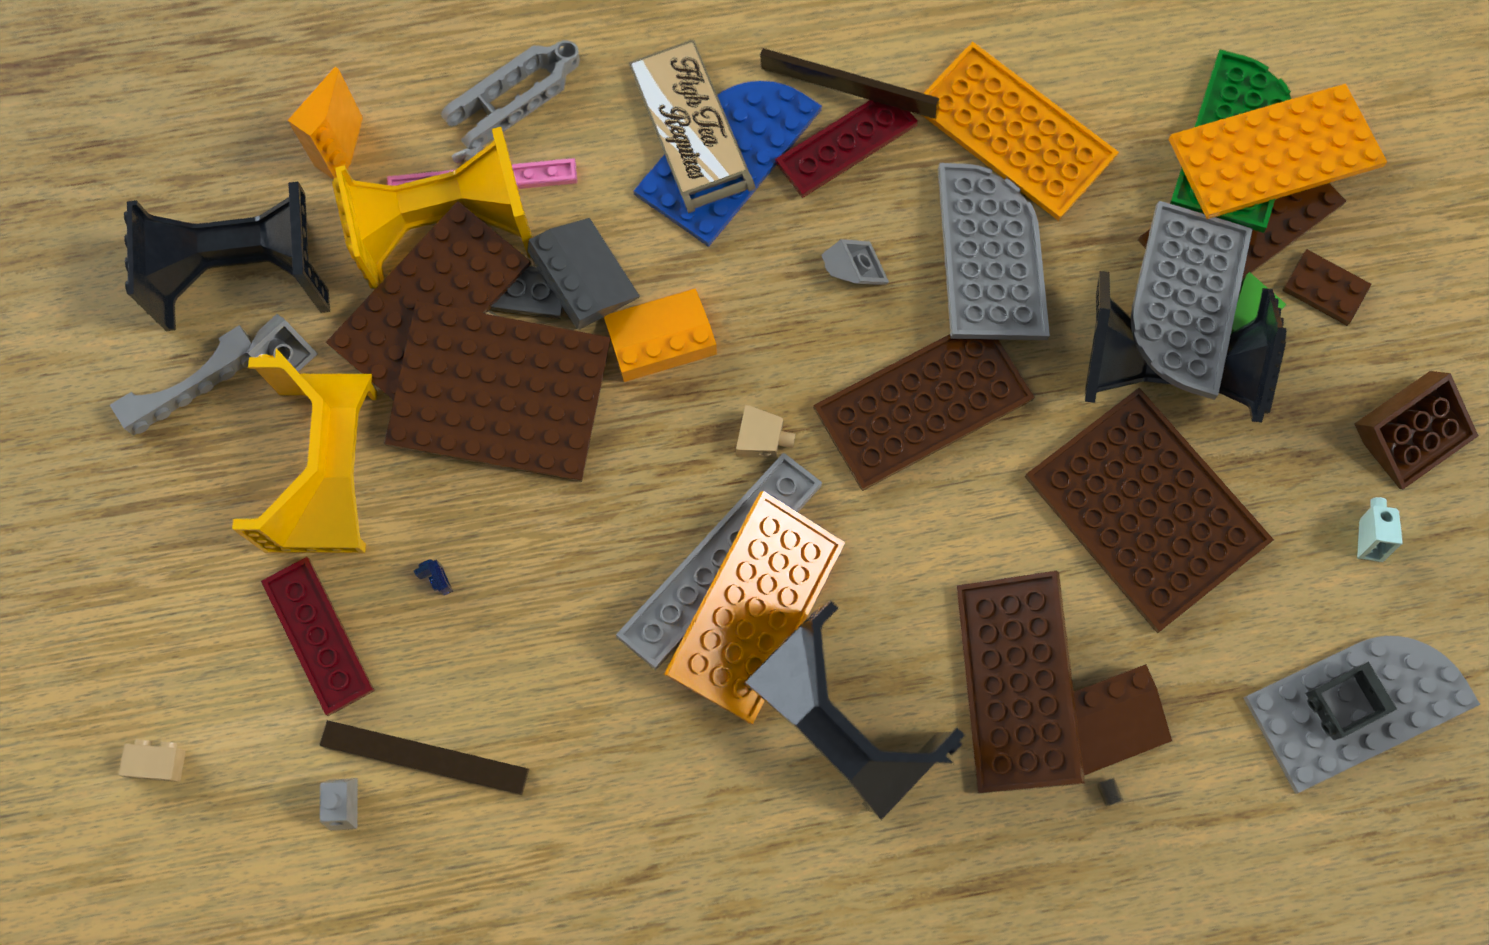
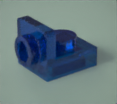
M426 560L418 565L419 568L413 570L415 576L420 580L432 575L429 577V581L434 591L438 590L444 596L454 592L444 568L438 560Z

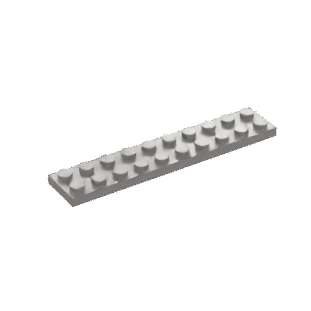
M783 452L616 634V638L654 670H657L683 639L759 492H766L798 513L820 489L822 482Z

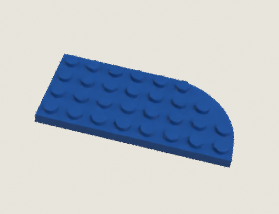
M771 81L741 83L717 95L756 189L777 165L776 158L789 151L822 110L820 104L797 89ZM664 154L634 189V195L709 247L756 189L739 192L695 208L694 212L688 213ZM743 176L689 196L691 199L739 183L744 181Z

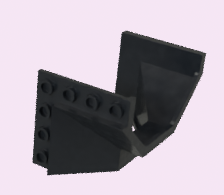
M298 181L289 182V197L257 217L199 224L149 214L137 200L127 201V211L124 212L127 234L124 236V241L127 248L125 267L128 272V281L125 282V289L128 296L132 297L165 331L176 330V300L206 270L217 267L271 262L295 277L320 313L330 312L329 289L309 261L306 196L302 186Z
M1099 271L1096 290V325L1085 387V402L1095 403L1097 392L1136 383L1155 382L1170 384L1155 373L1141 356L1133 338L1131 317L1110 298V272ZM1262 288L1255 319L1230 335L1219 389L1220 394L1246 405L1250 411L1251 421L1260 423L1263 421L1264 414L1271 412L1287 329L1283 327L1284 318H1281V308H1278L1279 300L1275 298L1273 289Z
M829 601L816 609L743 684L750 691L756 692L796 727L848 780L864 800L862 805L882 820L935 763H953L946 755L948 753L950 755L954 754L962 746L960 740L965 735L957 727L952 732H937L918 753L886 752L877 749L835 707L828 697L822 626L839 609L832 601Z

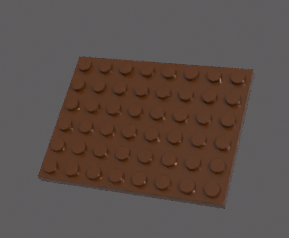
M416 301L384 444L396 448L582 482L611 338Z
M1140 387L1025 475L1028 482L1156 633L1162 631L1274 541L1270 534Z

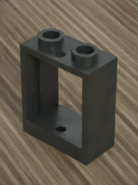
M1369 662L1361 664L1305 693L1308 697L1309 707L1318 714L1322 721L1321 726L1324 732L1333 740L1343 738L1397 710ZM1354 677L1374 712L1341 728L1321 693Z

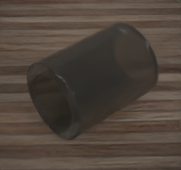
M1115 778L1097 783L1106 807L1123 801Z

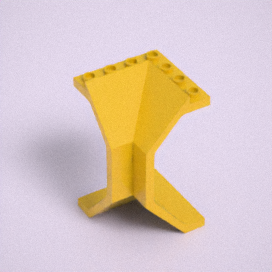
M501 127L492 129L494 141L458 169L400 185L390 186L356 181L352 179L345 165L335 168L337 178H333L332 185L346 248L350 252L351 258L356 262L358 269L361 270L364 279H367L370 289H376L385 279L383 264L403 236L411 229L437 223L457 201L483 222L521 237L528 258L531 257L527 250L529 239L533 238L523 209Z
M277 348L275 357L268 354L249 357L248 368L255 369L279 395H306L311 400L312 416L308 462L305 470L260 517L255 519H233L232 529L264 553H365L366 543L361 539L354 487V463L359 411L366 396H369L371 400H377V390L372 385V374H300Z

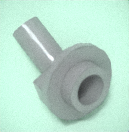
M479 145L473 149H464L453 154L452 159L455 163L463 160L468 161L483 150L484 147Z

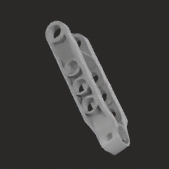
M563 40L551 47L533 45L445 106L441 112V117L449 126L453 127L480 109H483L488 116L478 122L475 128L470 130L464 138H461V141L469 149L479 145L484 146L494 139L493 128L501 127L503 132L564 90L566 75L575 70L580 63L576 44ZM539 68L547 69L551 74L540 83L538 81L534 83V87L521 96L518 94L514 101L502 109L498 108L496 110L490 103Z

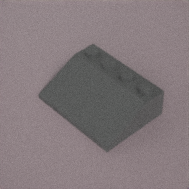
M590 218L551 228L529 239L527 250L577 331L640 297Z

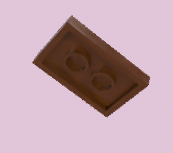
M1306 249L1282 291L1348 326L1372 284Z

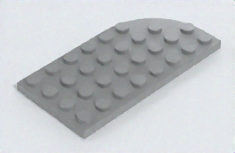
M940 163L938 166L951 338L1048 340L1050 333L1040 233L1037 216L1032 204L1026 201L1020 193L1021 189L1008 178L1004 180L998 175L991 173V169L972 164Z
M1158 201L1131 310L1133 338L1143 359L1161 378L1182 390L1215 400L1220 389L1252 228L1216 217L1206 219L1202 213Z
M1381 636L1359 642L1243 697L1295 794L1480 705L1462 673L1445 655L1423 642L1401 636ZM1369 662L1397 710L1343 738L1333 740L1324 732L1321 726L1322 721L1318 714L1309 707L1308 697L1305 693L1361 664ZM1354 677L1321 693L1341 728L1374 712Z

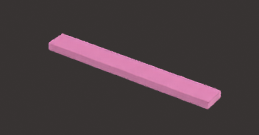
M575 158L512 164L518 189L577 183ZM454 170L387 176V185H400Z

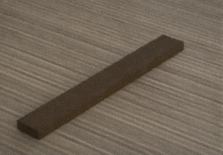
M765 48L760 53L761 69L936 119L939 113V98Z
M329 720L326 722L319 745L523 795L529 773L528 768Z

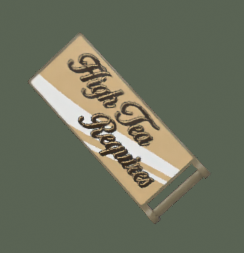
M690 40L629 62L687 212H694L695 208L745 190H755L753 178L743 159L695 41ZM743 176L744 181L694 199H691L689 196Z

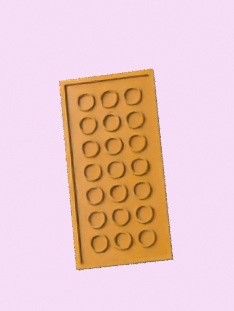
M973 41L923 93L939 98L937 118L933 119L923 116L1003 179L1008 178L1021 189L1020 192L1058 221L1119 153Z
M1346 83L1171 134L1168 139L1206 219L1384 167L1387 163Z
M759 492L664 675L747 723L753 724L765 700L753 690L750 691L743 683L807 619L845 542L766 492Z

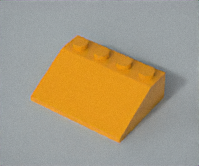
M334 67L287 121L316 168L332 179L337 178L336 167L345 165L347 170L349 169L363 117L340 70Z
M696 288L616 311L604 317L624 382L717 355V344Z

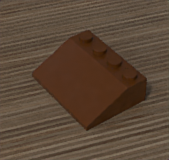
M1429 371L1354 423L1363 444L1401 490L1408 487L1479 436L1451 373Z
M1146 664L1074 692L1084 775L1172 742L1159 693Z

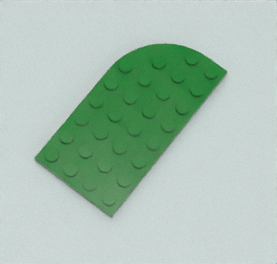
M1219 49L1194 127L1290 100L1291 91L1282 78L1278 79L1268 71L1269 67L1244 55ZM1181 167L1170 204L1204 214ZM1275 199L1223 214L1216 218L1264 233Z

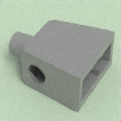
M358 778L331 779L321 783L320 822L330 831L358 829Z

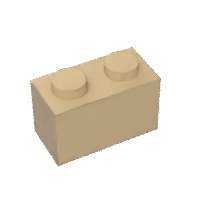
M135 740L134 744L124 743L118 776L181 781L186 750L177 748V743L161 742L160 746H151L152 741Z

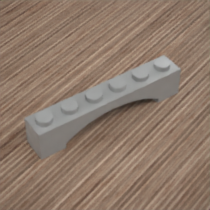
M239 325L219 337L220 344L211 358L197 372L179 384L163 391L146 395H135L130 392L110 404L123 428L133 436L143 433L153 423L166 419L174 410L187 406L198 395L211 391L219 382L232 378L237 371L248 367L249 357L251 356L247 353V350L252 343L248 334Z

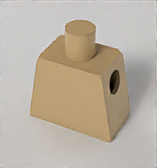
M745 405L736 446V456L775 458L778 446L793 448L796 434L782 431L783 418Z

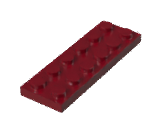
M869 100L776 158V164L799 195L804 198L915 128L918 121L909 111Z
M308 557L261 580L326 716L336 713L375 691Z

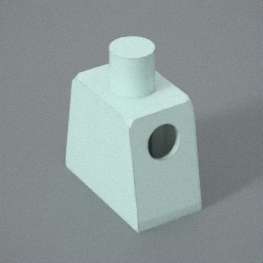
M1375 497L1370 500L1371 508L1359 521L1357 558L1384 562L1403 544L1400 515L1396 508L1387 507V500L1385 498Z

